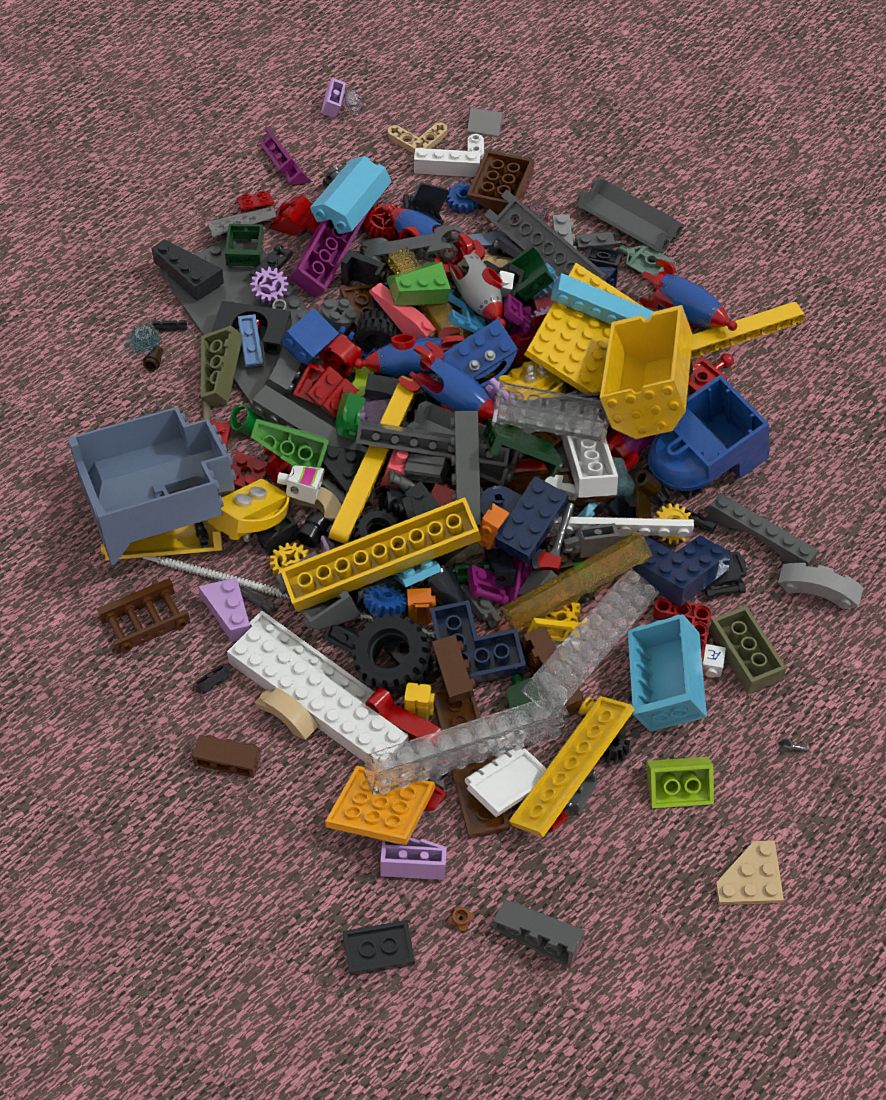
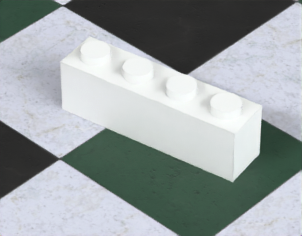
M415 148L414 174L475 177L480 166L481 152Z

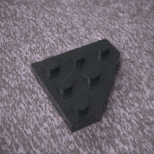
M327 445L322 465L332 474L333 479L340 488L348 493L366 452ZM375 484L365 504L367 506H372Z

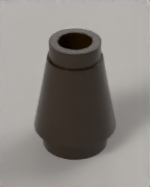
M154 346L144 357L143 366L145 369L155 371L160 367L163 349L160 346Z

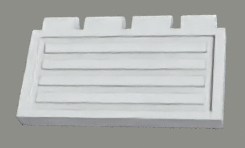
M516 746L506 752V754L493 760L492 763L479 769L478 772H474L465 778V783L468 785L467 790L497 817L525 799L546 771V768L525 748L522 750Z

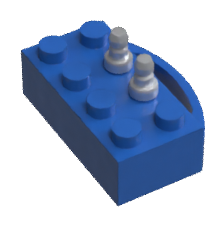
M496 319L444 352L442 360L461 369L475 380L489 375L505 361L507 365L494 377L498 380L510 368L518 349L499 319ZM490 380L480 385L485 388L489 385Z

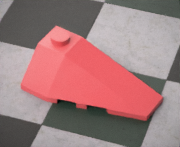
M382 283L377 284L369 291L403 334H412L416 338H425L436 330L425 315L411 305L395 306L390 289Z

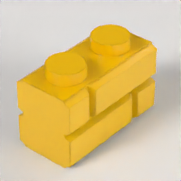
M408 683L404 698L405 710L429 721L430 715H434L435 693H431L430 685L420 684L419 686L417 683Z

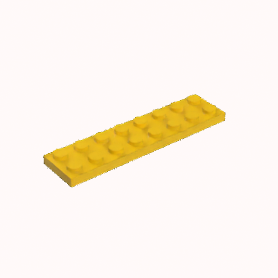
M600 696L510 818V824L513 827L544 837L634 711L633 706Z

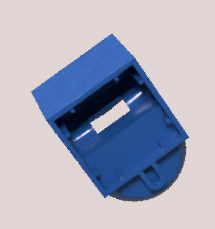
M719 375L687 398L686 412L673 431L657 434L654 437L648 450L649 468L653 476L661 481V484L679 491H691L702 488L729 469L741 479L769 459V423L722 375Z

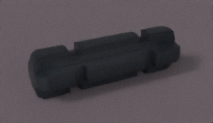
M153 321L152 328L153 330H187V321Z

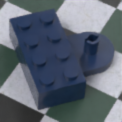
M534 476L523 495L505 486H492L486 489L480 496V513L484 517L493 503L509 512V516L505 519L495 537V546L529 565L534 554L538 551L566 507L569 494Z

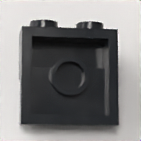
M589 245L585 257L597 267H614L618 270L623 251Z

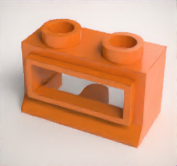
M494 503L492 504L491 508L482 518L478 528L482 539L477 541L479 545L489 550L495 543V537L499 532V528L509 516V512Z
M431 588L407 589L408 617L418 625L432 623L430 608L436 607L435 596H431Z

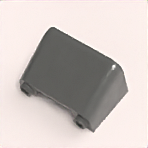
M313 551L312 553H310L298 562H301L318 554L315 551ZM280 573L275 576L279 582L276 586L282 595L286 593L290 598L283 576ZM346 590L335 598L300 611L304 617L302 621L308 630L312 628L314 631L351 622L361 616Z

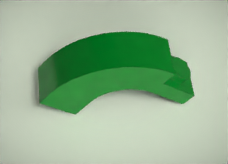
M343 391L336 417V429L339 435L356 441L360 415L366 398Z

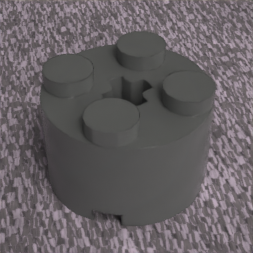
M325 300L320 311V315L337 332L343 326L346 328L343 335L346 337L349 335L356 319V311L348 300Z

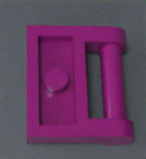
M470 566L467 569L470 595L476 598L489 599L497 602L498 605L506 606L509 598L505 593V585L498 586L495 584V580H503V577H496L494 572Z

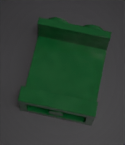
M530 246L506 264L511 263L524 270L522 282L515 287V290L525 302L554 282L541 254L533 246Z

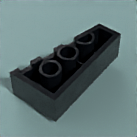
M165 239L151 248L153 262L197 301L224 283L223 270Z

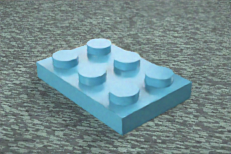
M432 559L393 574V577L402 585L408 587L442 570L440 565Z

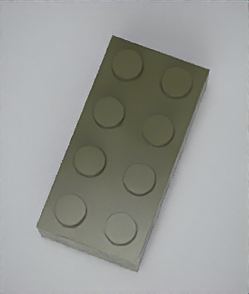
M747 606L712 619L709 633L717 646L726 647L725 659L747 694L783 680L787 668Z

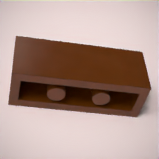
M456 635L432 641L433 650L450 704L474 697L473 689H476L474 678H469L467 672L470 670L468 660L463 659L461 654L464 652L462 641H457Z
M199 735L192 755L194 766L251 778L255 776L261 757L260 748L254 744L237 743L232 739H218L212 735Z

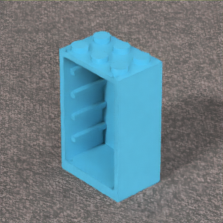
M682 614L628 630L633 715L649 731H656L706 718L700 635L697 629Z

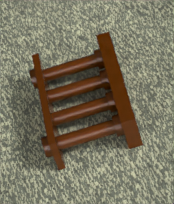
M170 578L97 608L101 623H110L118 639L113 641L117 654L126 653L133 647L175 629H182L190 623L188 611L180 613L171 597L175 592ZM164 599L172 614V617L161 620L153 605L154 602ZM146 607L154 622L153 625L144 629L135 613V610ZM123 615H128L136 632L125 636L116 619Z

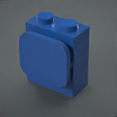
M313 308L284 334L281 341L284 347L300 363L307 365L339 333Z

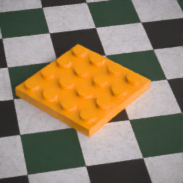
M356 766L325 821L326 828L407 845L435 790V782Z

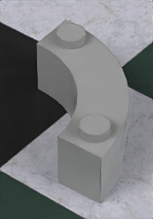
M806 563L783 564L778 580L781 587L789 594L807 593L817 595L832 601L841 609L858 607L863 592V587L848 575L843 577L834 573V569L818 565V568L806 566Z

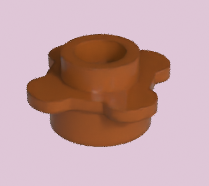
M457 906L454 909L453 915L448 918V923L457 926L460 931H466L468 929L467 925L470 921H473L474 915L467 909Z

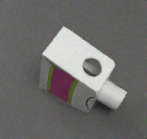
M295 465L292 467L290 474L279 472L277 484L287 485V496L315 504L322 485L324 469Z

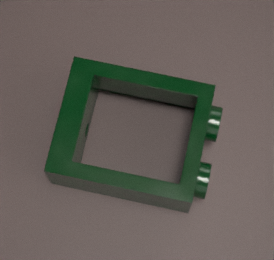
M228 225L225 248L226 266L256 267L261 262L264 242L263 225ZM234 239L258 240L257 250L233 249Z

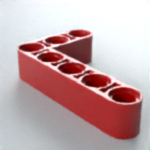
M658 598L653 609V617L656 621L672 618L675 615H682L679 613H683L699 634H701L700 646L703 667L711 619L710 608L690 602L679 606L667 598Z

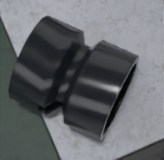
M311 512L305 519V524L300 526L295 536L302 545L312 549L316 548L321 541V536L325 535L330 523L321 514Z

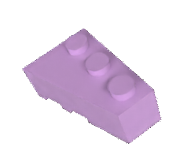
M237 578L198 586L200 599L217 619L221 628L232 642L238 641L250 629V624Z
M411 837L407 845L382 840L381 876L445 880L447 847L424 839L417 840Z

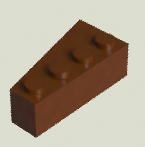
M546 626L524 634L522 652L525 663L558 717L562 718L578 711L582 705L583 695L577 689Z

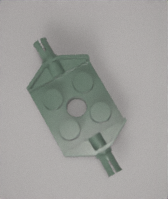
M645 244L631 249L624 245L619 247V251H623L627 256L625 269H628L629 266L641 274L646 271L656 276L657 273L664 271V269L660 265L648 261L653 260L656 262L657 259L671 262L676 268L674 260Z

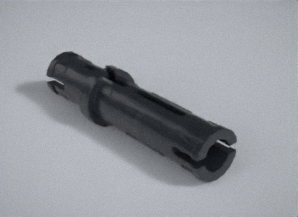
M665 500L662 506L666 507L671 502ZM685 509V513H691L688 518L694 520V527L703 528L711 533L715 531L718 522L704 517L701 513L697 514Z

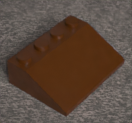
M486 150L467 197L483 207L491 209L497 215L508 205L501 197L506 189L522 202L534 174V159Z

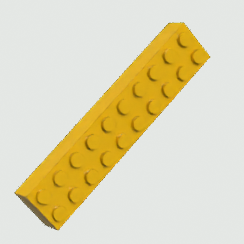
M464 497L280 569L291 602L296 611L299 612L335 598L345 590L347 592L353 591L482 539L467 500Z

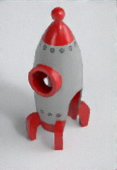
M464 233L458 235L463 245L460 249L469 265V271L465 275L459 265H453L447 260V264H443L446 276L451 275L460 295L474 312L490 321L499 319L503 327H505L506 321L501 318L503 303L500 290L504 286V282L493 269L487 267L482 261L485 257V249L476 239L471 243L469 238ZM439 257L434 258L435 262H441Z

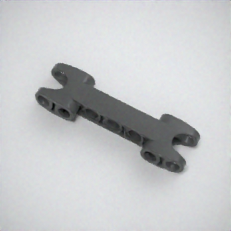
M456 225L440 226L434 229L433 234L390 242L385 238L367 240L362 242L359 251L364 256L386 263V266L422 259L435 262L434 258L439 257L441 262L456 257L457 248L453 243L460 240L458 235L464 232L462 228Z

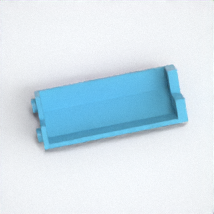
M366 156L353 158L317 198L310 209L317 222L331 219L338 234L351 232L392 181L384 166L374 164Z

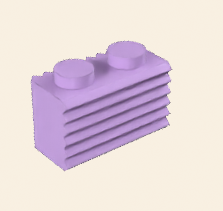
M334 78L331 79L326 89L321 110L322 114L332 118L337 116L344 97L345 82Z

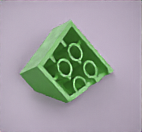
M431 262L387 277L395 306L447 303L451 288L442 262Z

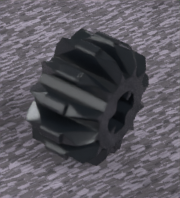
M618 732L600 759L606 758L607 764L610 760H613L615 765L618 763V759L624 761L626 755L630 752V740H626V733L620 735Z

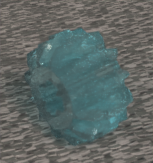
M147 323L144 326L139 324L138 328L133 327L129 335L132 347L136 351L141 350L142 353L145 350L150 352L151 348L153 349L160 342L158 330L153 325L148 326Z

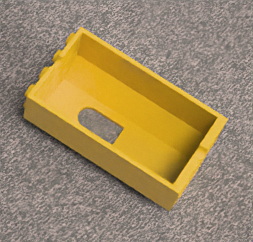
M682 305L652 312L650 318H644L642 315L611 323L600 400L611 427L635 439L673 431L686 412L693 334Z

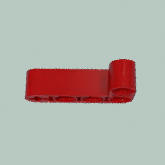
M377 688L365 702L366 706L409 735V742L426 751H432L444 736L443 731L438 726L395 705L391 694L384 688Z

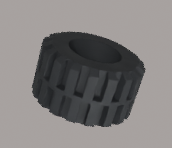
M367 311L366 314L363 313L358 319L355 343H357L358 347L362 348V351L369 353L373 348L379 349L391 343V338L401 334V330L384 311Z
M375 508L374 511L367 510L366 514L362 513L360 519L358 518L356 521L353 541L369 535L368 533L371 531H380L398 524L400 519L398 517L394 518V513H387L385 509L379 511V508Z

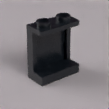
M502 236L495 239L488 253L495 256L505 251L515 258L524 250L508 237Z
M348 250L340 261L342 285L349 286L351 281L355 280L365 285L373 284L375 287L377 284L386 281V263Z

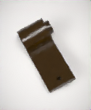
M643 469L638 471L633 479L636 518L651 519L650 497L659 493L662 484L650 472Z

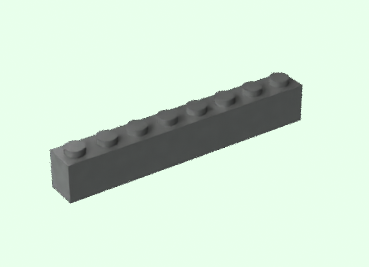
M267 385L253 399L252 410L257 415L268 419L271 423L326 437L329 440L328 445L364 452L368 450L362 444L356 443L355 440L339 435L336 428ZM385 460L376 482L384 474L388 463L387 460Z
M359 421L356 443L448 458L454 455V447H451V436L454 435ZM479 439V462L507 467L510 448L501 445L498 455H494L489 452L485 441Z

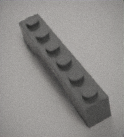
M722 493L711 503L707 518L718 522L719 525L725 528L739 529L759 538L774 549L786 564L806 563V566L810 567L814 564L818 549Z

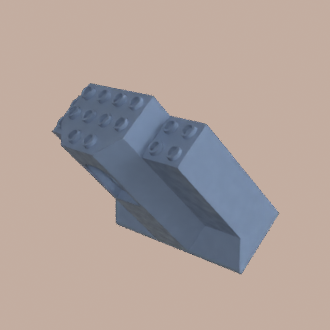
M178 407L68 437L81 487L111 565L117 563L131 542L221 516V507H224L222 497L234 492L235 489L234 480H236V476L230 466L233 464L230 453L227 452L225 443H222L215 424L211 425L209 419L189 424L186 421L184 412L180 413ZM193 485H199V486H195V487H192V488H189V489H185V490H182V491H178V492H175V493H172V494H168V493H170V492H173V491H176V490H180V489H183V488H187V487H190V486H193Z

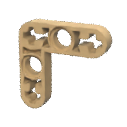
M444 123L434 124L419 138L397 125L388 128V138L414 154L415 148L431 149L447 135V125ZM427 138H433L434 140L428 141V140H426V139H427ZM409 139V140H411V141H410V142H404L403 140Z

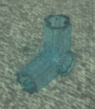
M613 458L618 474L617 495L615 496H622L629 503L635 505V485L627 472L625 461L622 458Z

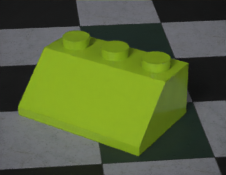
M708 757L646 761L647 783L652 809L714 804L713 763Z

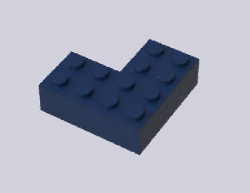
M701 535L678 552H674L651 538L644 536L621 553L620 572L675 604L683 606L728 570L731 552Z
M469 600L430 608L436 640L456 635L457 641H462L464 652L461 654L463 659L468 660L470 670L467 672L469 678H474L475 684L526 673V664L517 628L477 637Z

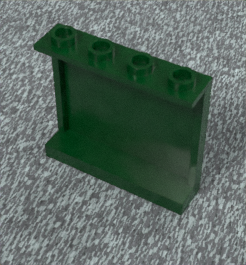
M489 418L482 437L491 454L498 455L501 445L542 460L551 477H555L556 473L560 472L563 465L562 459L551 442Z

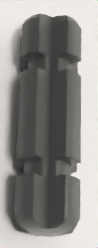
M247 586L242 588L241 595L243 598L249 599L251 603L260 608L263 607L269 613L275 608L273 601L266 600V597L251 591L252 589Z

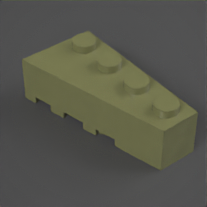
M232 326L201 336V399L212 407L229 401L243 335Z

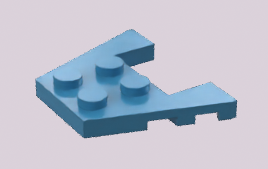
M450 290L447 300L462 310V315L454 310L449 313L450 323L476 333L493 322L474 312L462 296L457 298L452 294L454 290Z

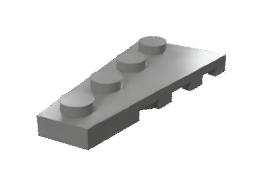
M273 206L209 221L208 226L212 237L227 233L229 224H256L261 221H270L276 217Z

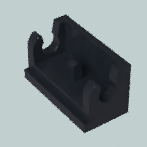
M286 514L285 518L277 525L255 533L260 546H264L266 553L271 556L273 555V550L279 551V545L284 548L286 543L291 544L296 541L295 534L299 528L297 522Z
M485 549L484 554L488 558L485 562L492 566L496 577H503V580H495V584L513 587L516 569L508 553L501 549Z

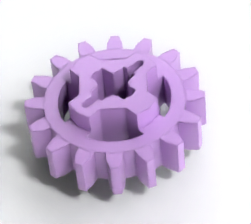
M268 267V271L261 268L262 273L256 271V277H252V283H250L252 295H255L256 300L261 298L262 303L268 301L269 305H271V301H275L278 298L283 300L289 288L287 277H283V272L278 273L277 268L271 271L270 267Z

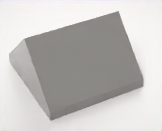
M471 108L467 133L499 138L505 114Z

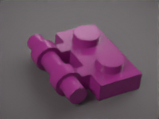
M508 294L504 298L505 318L516 325L521 324L523 331L529 332L531 329V313L528 309L522 307L520 301Z

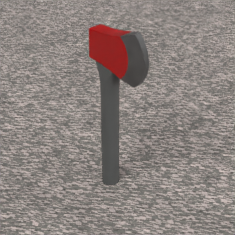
M567 503L550 553L539 549L534 554L532 565L535 570L559 571L562 563L560 549L574 504Z

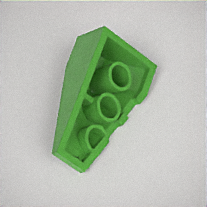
M260 419L255 420L251 438L292 466L321 468L329 442L326 437Z

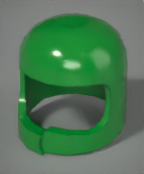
M240 404L233 409L230 424L235 431L251 437L255 420H264V418L257 415L248 406ZM246 408L247 419L242 425L237 422L236 416L239 411Z

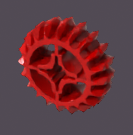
M384 202L381 206L377 204L376 208L371 207L364 219L365 232L370 236V239L385 238L389 242L390 240L395 241L397 238L399 239V234L391 221L390 213L387 214L383 211ZM397 204L392 206V208H398Z

